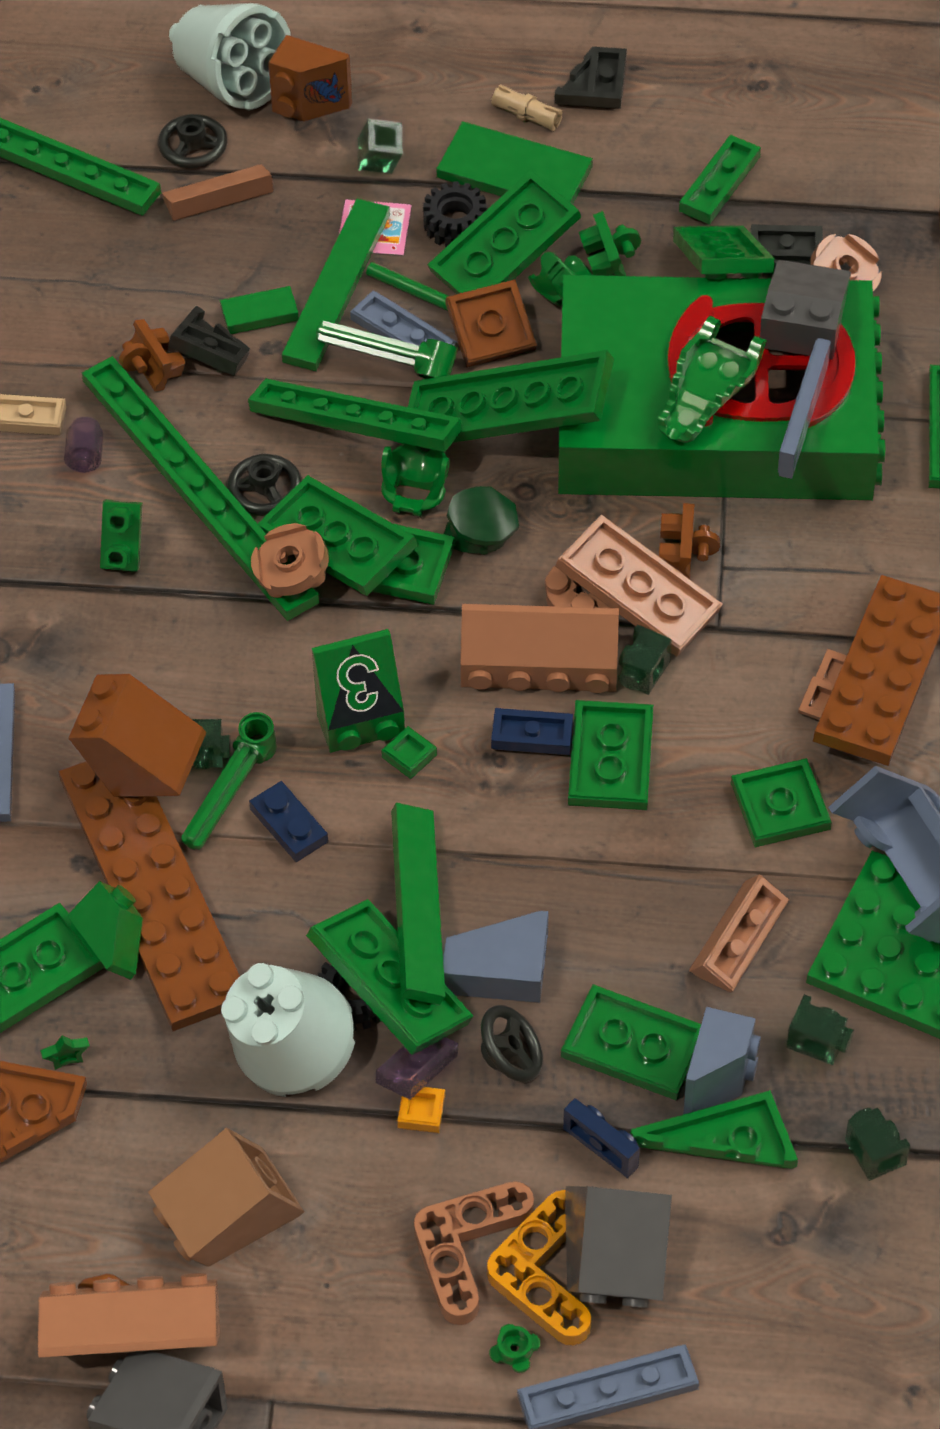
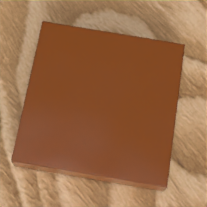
M516 280L446 297L445 303L466 367L536 349L537 344Z

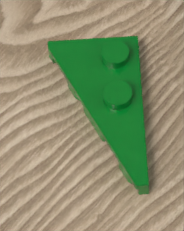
M770 1090L630 1129V1135L636 1140L638 1147L788 1169L796 1168L798 1164L797 1155Z

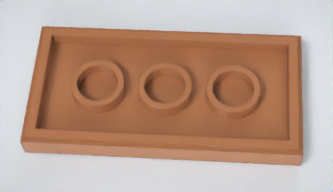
M602 514L558 558L555 565L556 568L610 608H619V614L676 657L715 617L723 605Z

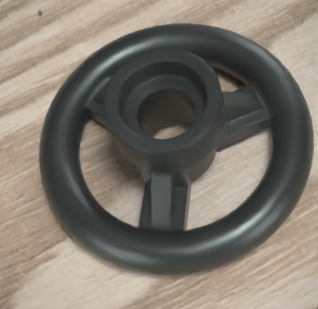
M200 114L183 115L171 120L162 128L158 137V147L162 156L170 163L184 168H198L213 163L223 154L227 146V134L223 126L213 118ZM205 127L210 128L216 134V137L206 133ZM177 130L180 144L172 151L168 140L170 135ZM201 147L213 148L203 156L185 157L191 150H197Z
M258 454L242 460L233 468L228 478L227 488L247 512L267 515L283 499L276 490V482L280 473L284 470L290 477L291 486L288 493L302 479L297 467L289 460L274 454ZM248 470L249 475L243 479H240L241 476ZM240 491H256L259 494L265 495L270 503L259 504L251 502Z
M497 1005L489 1008L481 1021V1037L483 1041L481 1053L485 1062L492 1069L500 1070L505 1076L514 1081L529 1082L534 1080L541 1071L543 1054L539 1039L532 1026L519 1012L510 1007ZM497 1018L506 1019L505 1030L499 1035H494V1021ZM519 1031L527 1042L530 1058L523 1049L522 1041L519 1038Z

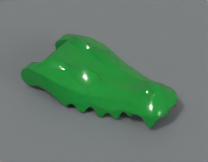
M709 316L700 331L681 350L677 360L676 374L673 375L669 391V401L657 419L661 433L672 440L684 443L693 441L702 431L710 417L751 381L760 364L767 342L766 339L755 336L747 352L715 339L720 329L721 320Z

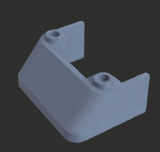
M875 766L828 808L833 814L854 822L857 827L854 830L855 834L866 847L871 848L874 846L886 852L917 900L920 908L915 911L916 918L905 926L908 933L922 937L928 942L940 943V796L927 785Z

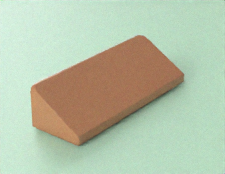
M260 164L163 192L162 197L174 221L273 192L272 176Z
M760 874L746 880L689 971L715 986L732 992L789 899Z

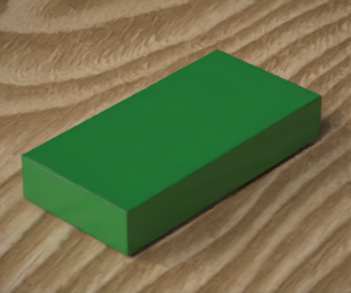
M290 286L220 300L225 325L230 334L294 322L299 319Z

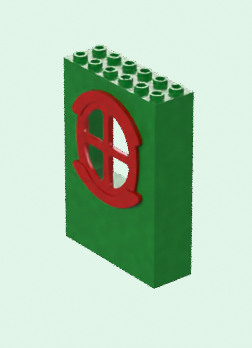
M563 275L561 357L608 350L614 361L601 421L559 427L558 494L873 500L875 485L882 484V463L878 462H885L886 445L885 439H881V434H878L884 431V410H880V405H877V403H882L883 381H879V376H876V374L881 375L882 352H878V348H875V346H880L881 324H877V321L874 320V318H879L880 297L873 296L872 280H850L834 357L829 359L828 368L793 477L790 479L779 476L778 464L780 448L796 399L780 404L772 403L769 400L768 372L770 370H806L810 356L773 355L768 349L764 348L755 374V400L751 403H743L729 399L710 417L702 431L693 441L684 443L670 439L661 433L657 421L658 415H661L666 403L669 401V391L673 375L676 374L677 360L681 350L700 331L709 316L721 320L719 331L754 332V337H760L762 313L772 279Z

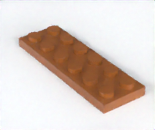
M884 575L880 576L818 722L813 742L889 766L940 639V593Z

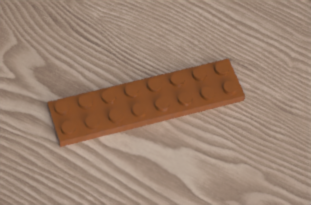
M86 761L58 771L60 781L106 884L114 888L117 885H121L136 900L133 906L143 917L138 955L172 1031L221 1014V1007L227 993L240 975L157 796L114 797Z

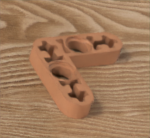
M508 1182L427 1206L417 1213L414 1220L415 1239L443 1317L450 1323L456 1325L467 1324L474 1320L479 1311L478 1290L461 1243L519 1226L534 1211L533 1192L524 1183ZM515 1197L518 1202H522V1208L514 1210L512 1205H508V1199ZM492 1202H496V1210L499 1209V1217H493ZM477 1207L486 1213V1218L479 1224H470L463 1219L462 1215L465 1210ZM430 1221H434L436 1226H440V1239L442 1243L436 1246L432 1231L427 1229V1223ZM443 1256L453 1257L459 1263L458 1268L448 1274L437 1271L434 1264ZM458 1284L461 1299L466 1301L465 1309L459 1310L458 1306L453 1304V1291L451 1287Z

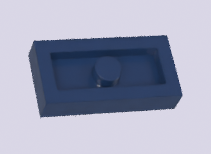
M495 708L491 749L570 755L573 714Z
M282 781L249 800L250 810L295 862L328 843V833Z
M576 1098L564 1108L563 1129L627 1179L639 1168L640 1147H638L636 1140L628 1132L616 1130L606 1122L598 1109L591 1105L585 1106Z

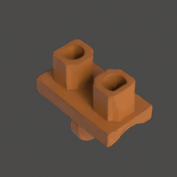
M145 319L135 320L133 324L135 334L130 341L122 345L124 350L119 356V362L126 371L137 370L138 373H143L154 391L164 390L168 378L182 375L185 360L180 352L166 353L170 340L164 327L150 329Z
M683 503V514L662 513L660 538L681 540V544L660 543L659 557L690 579L692 553L697 555L699 561H707L710 555L719 551L720 537L710 531L708 525H701L698 531L693 532L695 504Z

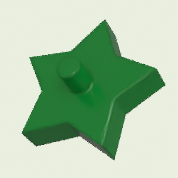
M62 1035L56 1044L40 1051L42 1058L52 1061L54 1070L68 1063L84 1062L82 1053L90 1044L88 1037L70 1039Z

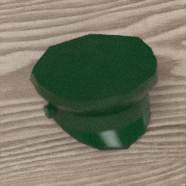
M476 486L464 489L453 495L447 512L449 521L446 523L444 535L455 537L454 549L460 552L481 553L482 555L494 552L504 546L507 539L519 529L516 505L490 486Z

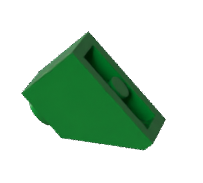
M99 881L67 916L108 971L131 980L136 975L143 917L133 906L136 900L127 889L121 885H117L114 888Z

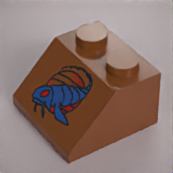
M286 35L268 62L272 112L304 122L349 109L352 105L350 54Z

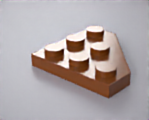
M0 1061V1163L76 1121L87 1087L85 1076Z

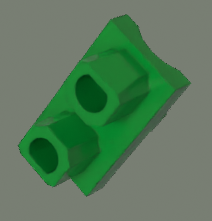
M601 211L593 214L596 225L578 232L586 254L605 248V251L587 257L593 275L609 276L615 274V276H626L619 255H625L627 258L635 255V250L641 244L639 232L633 228H626L625 225H619L616 227V232L612 235L604 212Z
M107 499L103 501L100 569L136 572L139 570L142 502H121Z

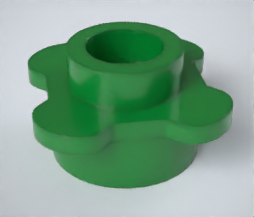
M513 1324L504 1325L500 1329L497 1345L490 1348V1358L494 1363L503 1362L512 1366L513 1370L517 1373L526 1372L530 1367L529 1359L532 1353L540 1348V1339L537 1335L530 1334L523 1327ZM516 1345L519 1347V1350L514 1352L511 1350V1347Z

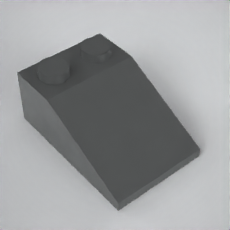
M778 260L768 288L761 318L760 337L767 340L765 349L811 356L815 341L820 338L831 341L829 359H833L851 271Z

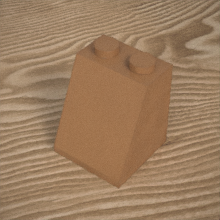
M225 1128L148 1191L156 1204L153 1208L155 1216L166 1228L172 1229L177 1237L174 1245L181 1256L189 1262L195 1260L207 1267L304 1213V1210L264 1149L228 1128Z

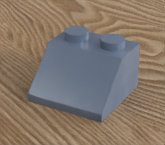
M706 1007L686 1078L683 1115L729 1102L742 1095L746 1080H754L759 1059L757 1054L761 1036L754 1035L756 1018Z

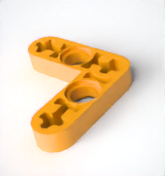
M559 1190L549 1195L491 1254L487 1263V1277L494 1289L556 1340L565 1345L574 1346L584 1342L590 1334V1312L582 1302L540 1269L543 1263L566 1241V1214L561 1215L555 1221V1232L550 1226L556 1218V1207L562 1210L565 1209L566 1190ZM539 1232L547 1238L548 1242L541 1249H530L524 1244V1237L529 1233ZM500 1264L503 1267H508L511 1264L514 1265V1275L522 1282L519 1290H517V1279L508 1272L502 1276L499 1275ZM533 1288H544L551 1294V1299L544 1305H534L526 1297L528 1292ZM561 1302V1304H560V1314H559V1313H558L557 1311H555V1310H556L558 1304ZM562 1315L568 1320L578 1317L579 1328L570 1326L568 1329H565Z

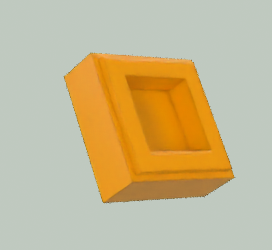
M404 1084L397 1120L398 1128L439 1133L445 1102V1089Z

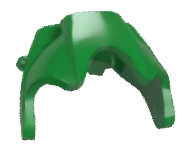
M545 252L541 256L540 274L538 276L532 274L528 276V279L534 289L554 305H562L563 275H592V273L577 256H568L563 262L555 253Z
M404 443L392 451L391 447L385 446L381 463L383 477L381 492L384 498L393 504V512L400 513L403 511L413 513V516L421 517L423 510L432 509L442 502L446 492L444 484L450 464V458H447L443 451L431 449L423 451L419 446ZM399 485L430 490L425 500H417L397 495L396 490Z

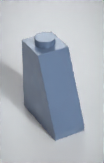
M537 911L447 937L443 953L445 985L454 995L540 1003L548 938V911Z

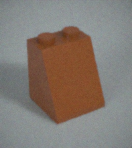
M131 674L96 675L68 739L114 797L180 796L207 732L202 726Z

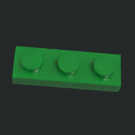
M730 134L680 200L679 212L710 225L759 160L761 147Z

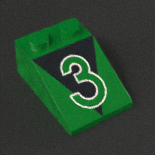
M389 629L312 648L317 717L330 753L339 750H352L359 745L378 740L387 741L393 739L405 729L404 708Z

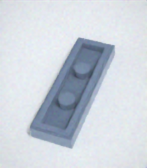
M374 290L350 311L351 320L371 333L419 346L427 339H435L457 347V341Z

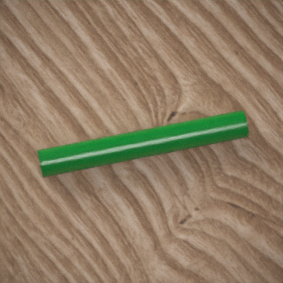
M374 262L368 265L366 275L448 311L445 303L448 295Z

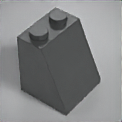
M566 1186L567 1291L580 1292V1301L606 1304L607 1295L622 1296V1305L648 1308L649 1299L663 1300L672 1195L590 1186Z
M149 1350L130 1351L125 1359L119 1358L114 1364L109 1376L110 1384L102 1396L98 1394L91 1402L87 1411V1419L90 1429H216L228 1409L222 1372L209 1366Z

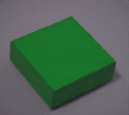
M407 726L381 750V754L385 761L409 779H412L437 756V747Z

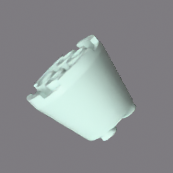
M244 3L199 5L186 12L178 23L171 27L169 39L172 42L174 59L183 72L187 73L223 103L236 108L250 110L264 105L271 99L268 62L285 36H291L286 21L278 12L260 4Z
M257 963L233 983L222 1004V1016L225 1018L232 1048L239 1067L252 1082L271 1094L286 1097V1094H298L311 1089L317 1091L339 1075L352 1054L355 1041L353 1040L351 1006L334 985L317 975L265 963Z

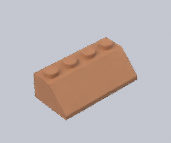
M462 604L461 687H472L478 690L507 688L516 691L540 689L554 692L566 690L590 691L592 693L616 692L619 608Z
M205 1273L181 1275V1282L164 1283L162 1276H147L138 1278L137 1285L120 1286L119 1279H103L94 1281L93 1288L76 1289L75 1282H58L50 1284V1290L43 1291L39 1297L38 1358L217 1346L220 1335L217 1279L207 1280V1274Z

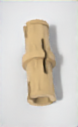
M499 85L492 96L491 102L493 106L517 115V118L523 122L529 120L551 131H555L561 122L562 110L538 101L536 96L532 94L524 95L504 85Z

